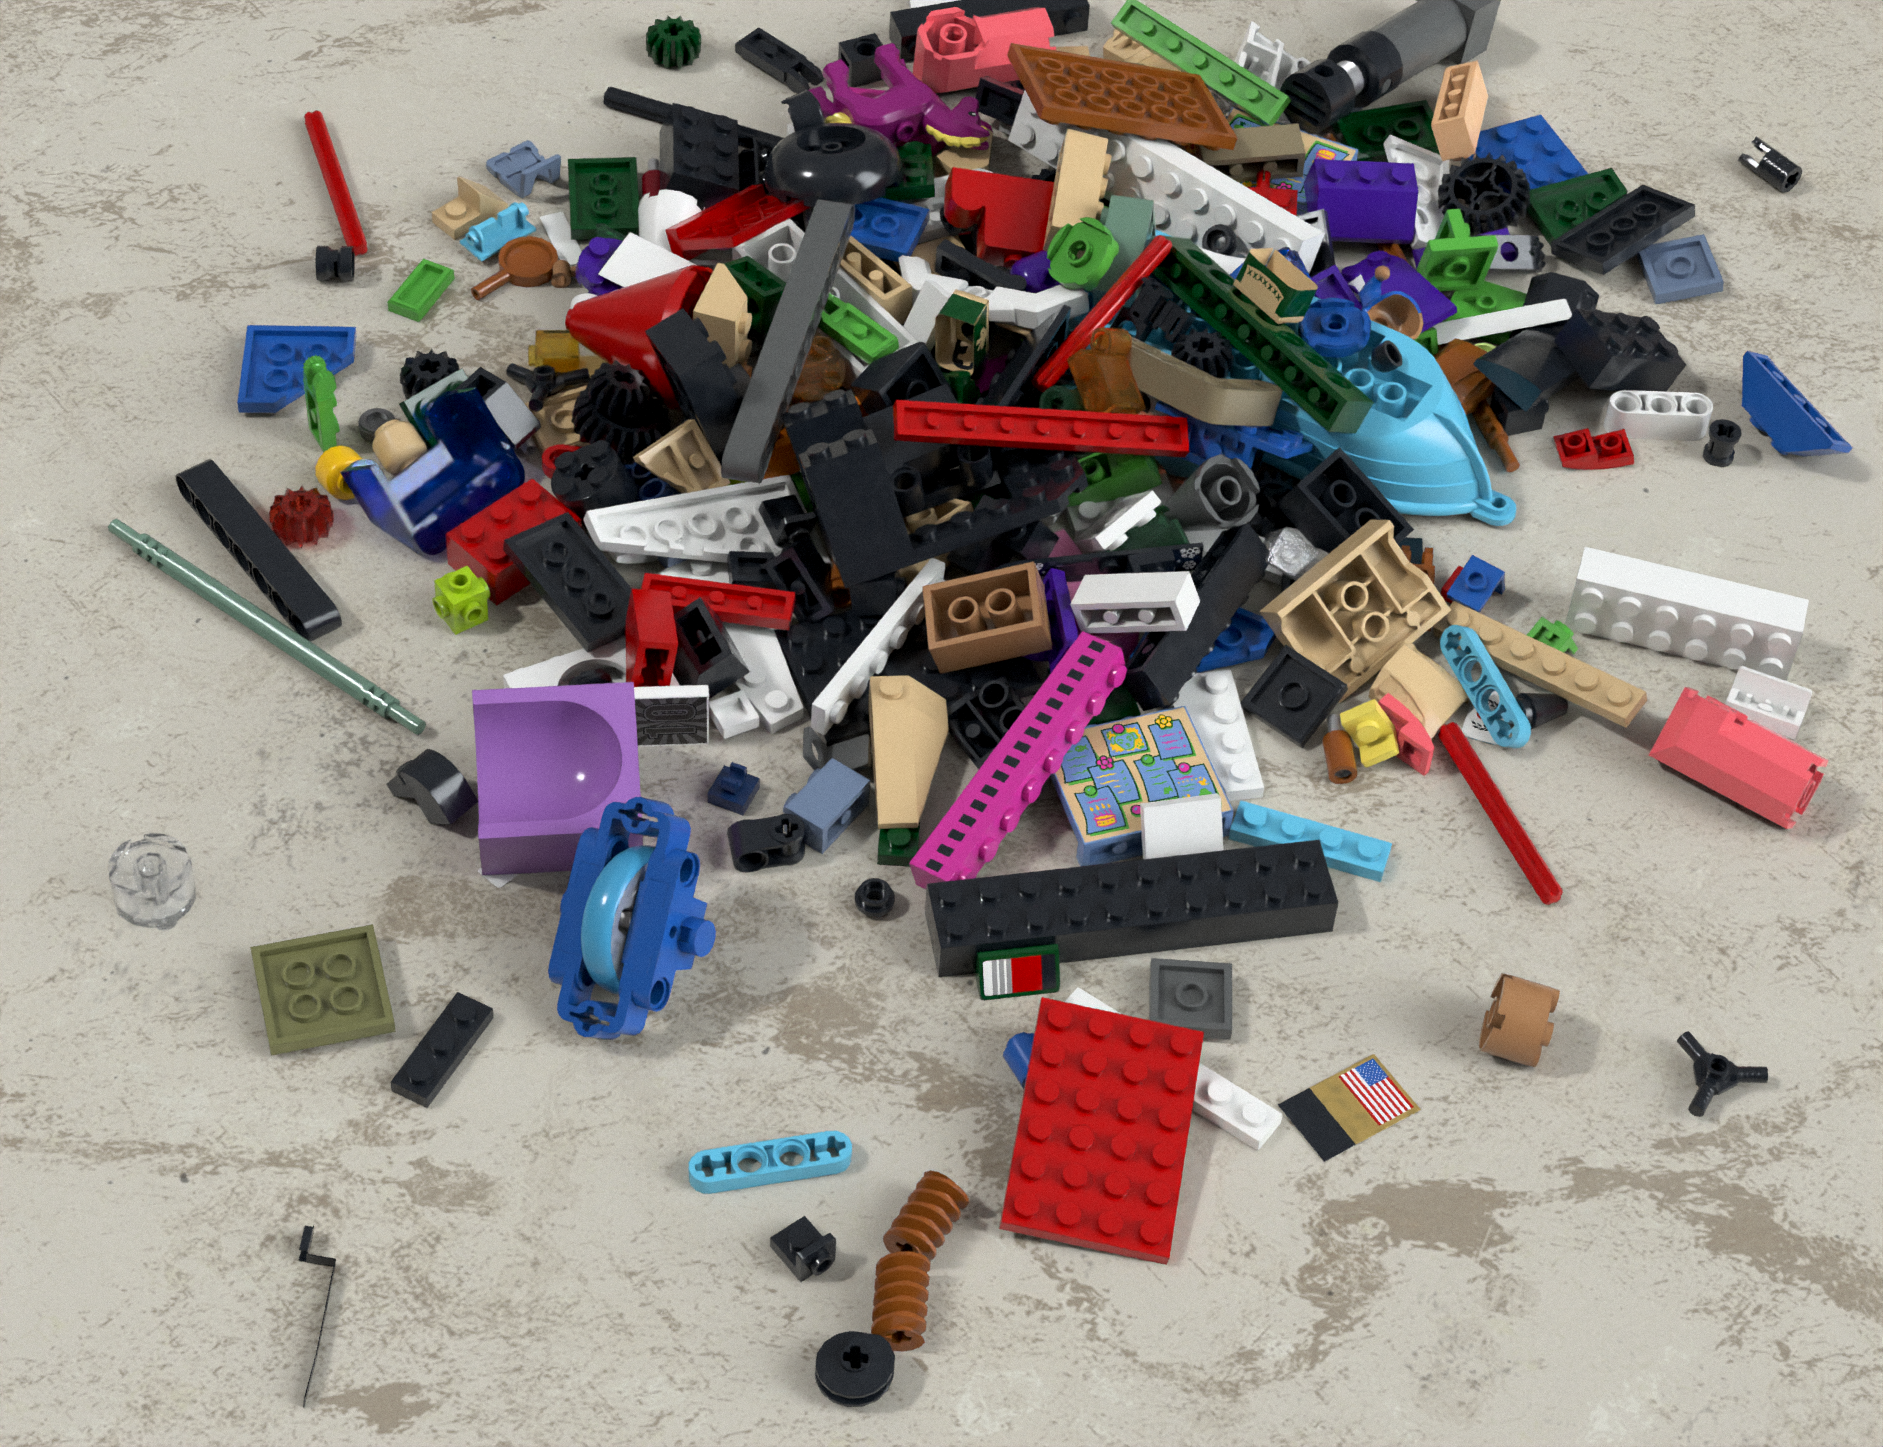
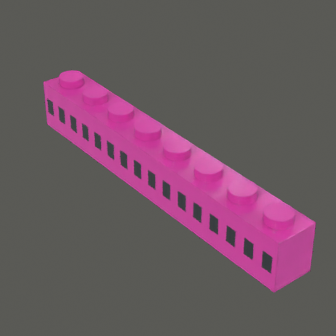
M1084 631L1081 632L910 861L909 865L916 885L926 889L928 883L976 878L984 864L994 858L1000 842L1008 832L1010 833L1016 828L1020 815L1028 804L1036 801L1040 795L1042 785L1051 773L1054 774L1059 770L1067 751L1072 745L1077 744L1081 740L1084 729L1092 717L1100 714L1105 705L1106 698L1115 687H1119L1124 681L1127 668L1122 648Z

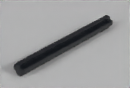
M608 87L603 96L605 106L664 123L672 104L615 87ZM738 124V145L745 148H754L753 138L757 137L762 148H767L771 152L776 144L784 138Z

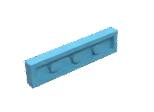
M1241 800L1229 833V839L1255 847L1320 840L1329 868L1378 882L1382 880L1392 847L1390 842Z

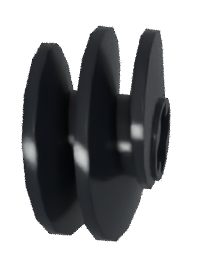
M856 1331L836 1334L826 1340L817 1352L815 1364L816 1383L821 1393L833 1403L845 1407L866 1406L878 1401L889 1390L894 1378L895 1354L890 1343L881 1335Z

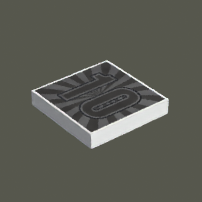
M708 685L634 687L638 747L709 744Z

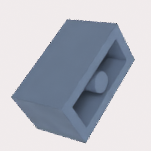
M831 758L822 769L817 768L813 771L807 784L798 794L793 793L788 797L783 807V813L796 815L803 821L805 832L802 839L804 843L823 854L869 805L870 780ZM785 824L784 832L787 833V825Z

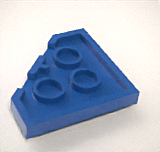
M247 325L237 401L239 413H276L305 394L303 363H305L308 357L320 355L327 365V371L329 370L333 375L354 363L357 339L356 327Z
M1239 607L1231 617V625L1221 632L1215 640L1214 649L1203 657L1196 667L1197 673L1263 659L1277 636L1263 616ZM1149 632L1144 633L1143 637L1141 638V640L1135 647L1134 651L1130 655L1129 660L1136 652L1138 647L1141 645V643L1144 641Z

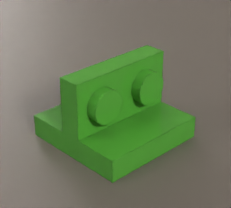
M1446 210L1434 240H1428L1416 271L1439 291L1479 289L1484 282L1499 247L1496 236L1470 237V228L1468 223H1464L1461 210Z

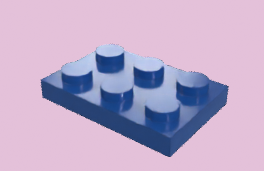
M881 197L855 204V218L851 236L876 257L899 262V257L902 255L911 257L930 220V209Z

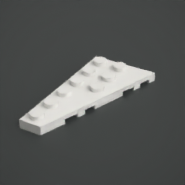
M688 559L656 573L659 575L729 583L727 563ZM722 622L750 671L729 687L734 693L741 690L744 691L757 712L759 721L771 734L802 719L803 705L774 629Z

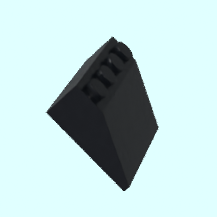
M1063 305L1031 331L1018 348L1014 346L1006 359V367L1002 373L999 371L995 373L989 385V393L985 398L979 397L975 405L1041 408L1056 383L1048 392L1041 393L1031 382L1037 371L1066 340L1071 307ZM989 446L991 456L999 454V451L1005 447Z

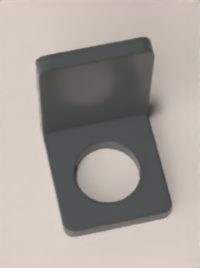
M808 726L803 731V757L814 770L817 768L822 769L833 758L857 772L869 768L871 765V738L868 734L827 747L816 732ZM812 743L817 750L818 760L813 753Z

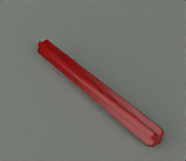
M315 110L313 113L307 112L304 116L305 125L346 245L354 247L355 256L358 254L364 255L368 250L367 241L322 113L318 110Z
M1158 235L1152 240L1033 376L1031 383L1041 393H1046L1052 388L1099 334V330L1107 325L1143 283L1141 279L1143 277L1148 278L1169 254L1172 248L1170 240H1167L1163 235Z
M1455 722L1442 725L1438 734L1439 739L1540 900L1545 905H1550L1553 902L1557 903L1561 899L1562 888L1464 733Z

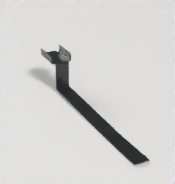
M306 1225L304 1227L298 1261L333 1267L317 1350L304 1396L303 1408L305 1407L317 1361L336 1269L335 1258L309 1254L314 1234V1225L313 1227Z

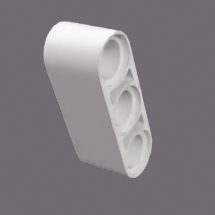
M1620 390L1614 392L1610 397L1604 420V428L1608 433L1625 429L1627 437L1631 439L1695 441L1703 438L1706 434L1713 410V403L1707 396L1700 393Z

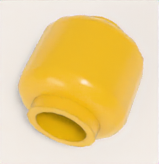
M339 445L329 448L318 458L315 466V475L320 485L333 497L349 500L357 497L366 489L370 480V469L367 463L353 449Z

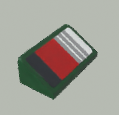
M1058 944L977 953L975 978L980 999L985 1001L1059 992L1060 965Z

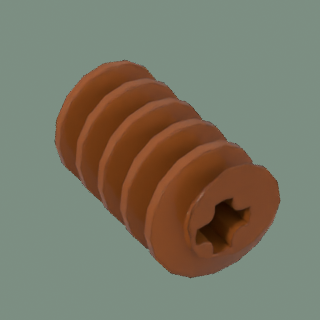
M931 1170L924 1172V1177L916 1184V1190L909 1195L908 1202L902 1206L899 1215L893 1220L891 1228L883 1236L886 1249L890 1253L899 1251L916 1252L926 1256L930 1261L933 1260L937 1255L936 1248L941 1247L945 1242L944 1235H948L952 1231V1222H956L961 1217L960 1209L968 1206L969 1198L967 1194L946 1175Z
M911 1251L890 1253L882 1257L876 1264L875 1275L877 1277L874 1286L871 1334L881 1335L890 1343L893 1351H911L925 1343L921 1334L926 1331L927 1325L924 1317L927 1316L928 1310L925 1302L928 1301L929 1295L926 1287L929 1286L930 1276L927 1272L930 1271L931 1261L920 1253Z

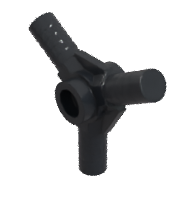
M511 363L506 370L508 377L523 382L530 393H533L528 405L535 412L542 410L546 398L555 395L560 389L590 381V374L587 368L561 373L560 371L555 372V369L548 365L538 366L532 371Z
M1689 1031L1683 1033L1677 1039V1043L1694 1062V1077L1696 1086L1699 1088L1688 1110L1696 1117H1702L1705 1114L1714 1095H1720L1737 1086L1740 1082L1767 1083L1768 1081L1767 1067H1740L1722 1055L1707 1053Z

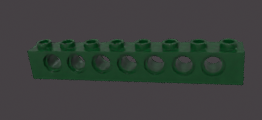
M1164 236L1167 240L1171 241L1172 248L1152 273L1217 332L1221 331L1225 339L1230 340V343L1327 431L1356 433L1374 402L1285 323L1277 324L1255 305L1254 302L1233 285L1235 279L1189 238Z

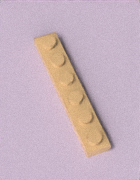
M1453 601L1449 606L1451 611L1433 626L1434 636L1440 639L1445 629L1451 625L1472 628L1479 636L1496 666L1625 728L1647 702L1646 691L1458 602Z

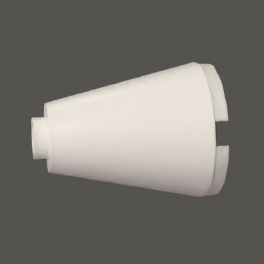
M667 189L659 190L657 196L649 197L650 193H647L640 200L638 207L639 237L671 252L665 229L701 212L702 210L697 206L698 200L680 191Z

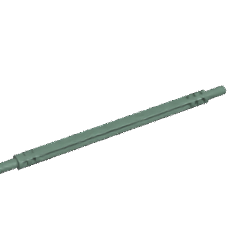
M118 519L110 522L108 526L109 532L132 546L134 553L383 718H392L416 735L424 731L426 727L425 721L400 706V701L373 682L302 637L146 533L140 534Z

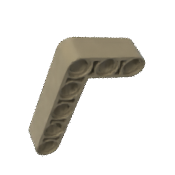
M1110 328L1099 330L1090 361L1091 366L1198 420L1216 425L1272 426L1283 392L1279 386L1261 380L1216 378L1124 332Z

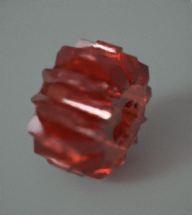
M301 485L297 491L286 488L284 495L275 496L273 505L270 506L269 519L270 523H272L273 532L278 538L284 540L286 546L297 542L302 549L304 543L311 542L317 546L319 538H328L330 528L333 527L334 513L331 510V502L328 500L327 495H321L317 487L306 491L303 485Z

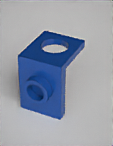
M1472 555L1448 590L1447 598L1480 613L1494 591L1501 595L1505 591V572Z

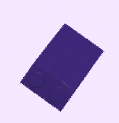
M1385 251L1372 252L1366 259L1355 265L1347 266L1341 271L1347 284L1359 275H1362L1366 284L1375 275L1377 267L1382 265L1388 267L1390 277L1382 282L1381 294L1383 295L1391 291H1402L1411 296L1422 312V332L1457 313V306L1409 263ZM1349 285L1351 290L1359 295L1356 287Z

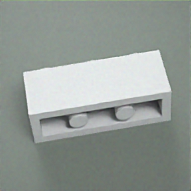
M1189 571L1097 574L1084 576L1070 605L1081 632L1186 631L1200 603V599Z

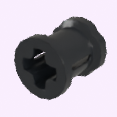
M1725 419L1716 420L1709 427L1710 440L1705 444L1702 456L1712 466L1726 467L1732 464L1734 460V445L1739 442L1742 433L1736 423Z

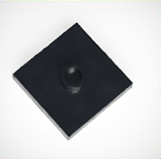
M1285 645L1240 704L1243 710L1297 746L1303 748L1347 692L1348 687L1347 684Z

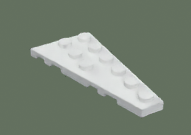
M790 475L763 479L760 484L745 482L589 510L586 512L583 520L594 544L600 551L727 563L729 551L774 552L775 555L778 551L792 544L775 545L758 510L762 501L795 494L804 513H807ZM814 528L809 538L828 566L829 571L830 559Z

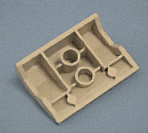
M1369 520L1259 611L1284 646H1289L1347 684L1348 690L1339 703L1380 671L1403 644L1413 643L1451 611L1428 575L1410 563L1393 538L1394 525L1390 520Z

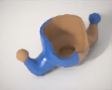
M1384 265L1377 267L1375 275L1359 292L1362 308L1368 313L1370 320L1398 331L1413 340L1417 339L1423 328L1422 312L1418 304L1411 296L1402 291H1391L1382 295L1381 284L1390 277V270Z

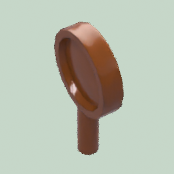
M533 236L518 237L508 241L501 248L498 255L500 271L471 288V293L476 300H480L508 282L515 286L526 288L543 285L551 280L553 265L558 260L557 250L550 242Z

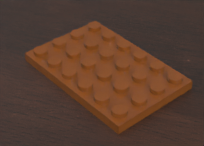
M1014 43L1010 44L1007 56L1039 118L1048 124L1058 125L1062 122L1074 124L1076 127L1084 130L1099 128L1115 135L1130 133L1139 135L1146 140L1161 138L1182 146L1192 143L1202 145L1213 151H1218L1220 148L1233 150L1237 141L1236 134L1198 74Z

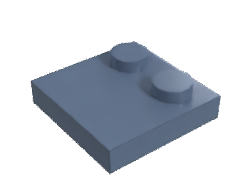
M1704 234L1651 244L1637 253V259L1655 305L1723 291L1724 281Z

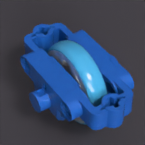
M634 797L626 803L612 802L603 811L599 829L589 827L580 836L568 887L563 894L560 904L561 916L549 962L548 974L551 982L562 985L557 1002L559 1016L565 1021L572 1022L574 1029L583 1037L613 1040L620 1035L635 1036L639 1034L645 1026L648 1010L657 1012L662 1010L667 1004L676 970L692 969L695 956H706L714 945L716 937L715 926L713 922L704 919L708 903L694 898L700 871V860L697 854L687 851L691 833L690 824L685 818L674 815L671 806L663 801ZM641 813L658 819V822L641 818L638 814ZM632 833L657 838L656 846L639 845L629 848V835ZM597 984L604 990L619 995L618 1004L590 1000L594 986ZM590 1015L598 1017L599 1020L591 1018ZM601 1020L609 1022V1025L601 1023Z

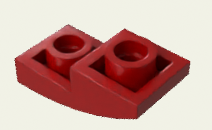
M1589 428L1553 436L1562 467L1597 470L1634 464V454L1625 429L1591 437Z

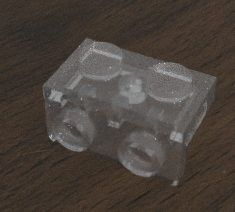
M1284 528L1268 533L1263 541L1269 550L1265 558L1266 563L1295 581L1329 554L1309 545L1294 531Z

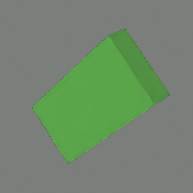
M423 258L387 302L388 311L420 322L455 279L454 270Z

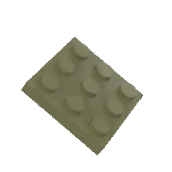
M373 924L250 947L271 1056L396 1032Z

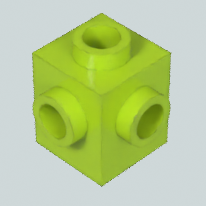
M468 566L447 573L443 577L434 580L435 597L432 598L434 609L455 635L489 620L487 599L490 598V591L488 585L482 577L477 578Z

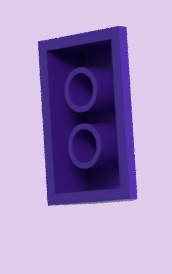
M1314 159L1304 181L1308 213L1321 209L1327 211L1332 241L1411 244L1413 242L1418 201V186L1414 163Z

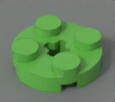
M1084 217L1080 218L1082 222L1074 226L1068 223L1056 233L1049 245L1047 258L1051 261V269L1048 268L1049 273L1057 282L1068 289L1077 290L1082 288L1085 291H1090L1097 287L1100 279L1108 271L1114 257L1119 252V245L1106 226L1094 218ZM1079 250L1085 251L1080 259L1076 256Z

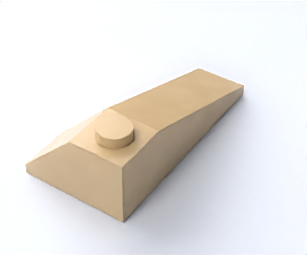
M871 676L868 709L878 829L918 828L929 795L930 785L939 764L940 754L948 737L949 727L946 699L910 676Z

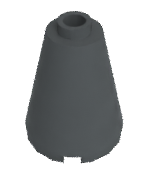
M1221 454L1205 460L1165 503L1164 517L1166 522L1175 531L1191 532L1232 529L1251 521L1259 507V504L1256 505V494L1259 493V485L1252 470L1242 460L1238 458L1231 459Z

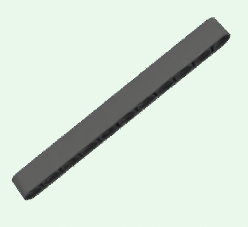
M818 199L725 447L721 466L723 478L762 483L783 425L780 414L787 412L827 298L829 297L852 233L855 218L854 204Z

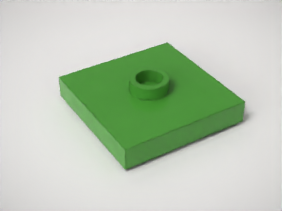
M1484 281L1479 289L1455 290L1450 301L1457 306V313L1442 322L1523 307L1527 294ZM1515 330L1476 338L1501 345L1511 339Z

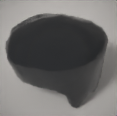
M805 90L781 101L782 104L789 105L788 112L795 131L814 125L826 124L820 103L810 91Z

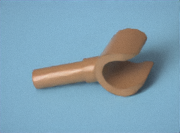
M557 260L553 265L552 285L556 288L567 287L571 282V277H576V266L570 267L567 261Z

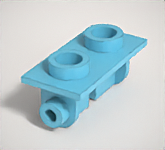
M514 202L510 207L497 214V220L490 217L476 226H471L469 232L465 234V238L460 240V244L482 262L498 253L508 241L518 237H526L535 232L536 228L526 220V216L529 214L527 206L523 202L519 204Z

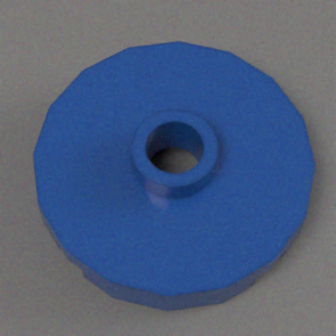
M1341 298L1321 299L1311 303V308L1307 310L1303 320L1298 324V335L1321 356L1332 358L1346 357L1361 351L1369 342L1372 322L1368 313L1363 308L1360 310L1354 307L1355 303Z

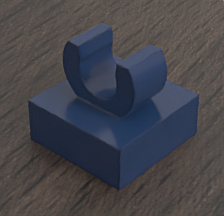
M732 762L730 767L724 765L707 793V803L743 816L760 788V778L747 774V767Z

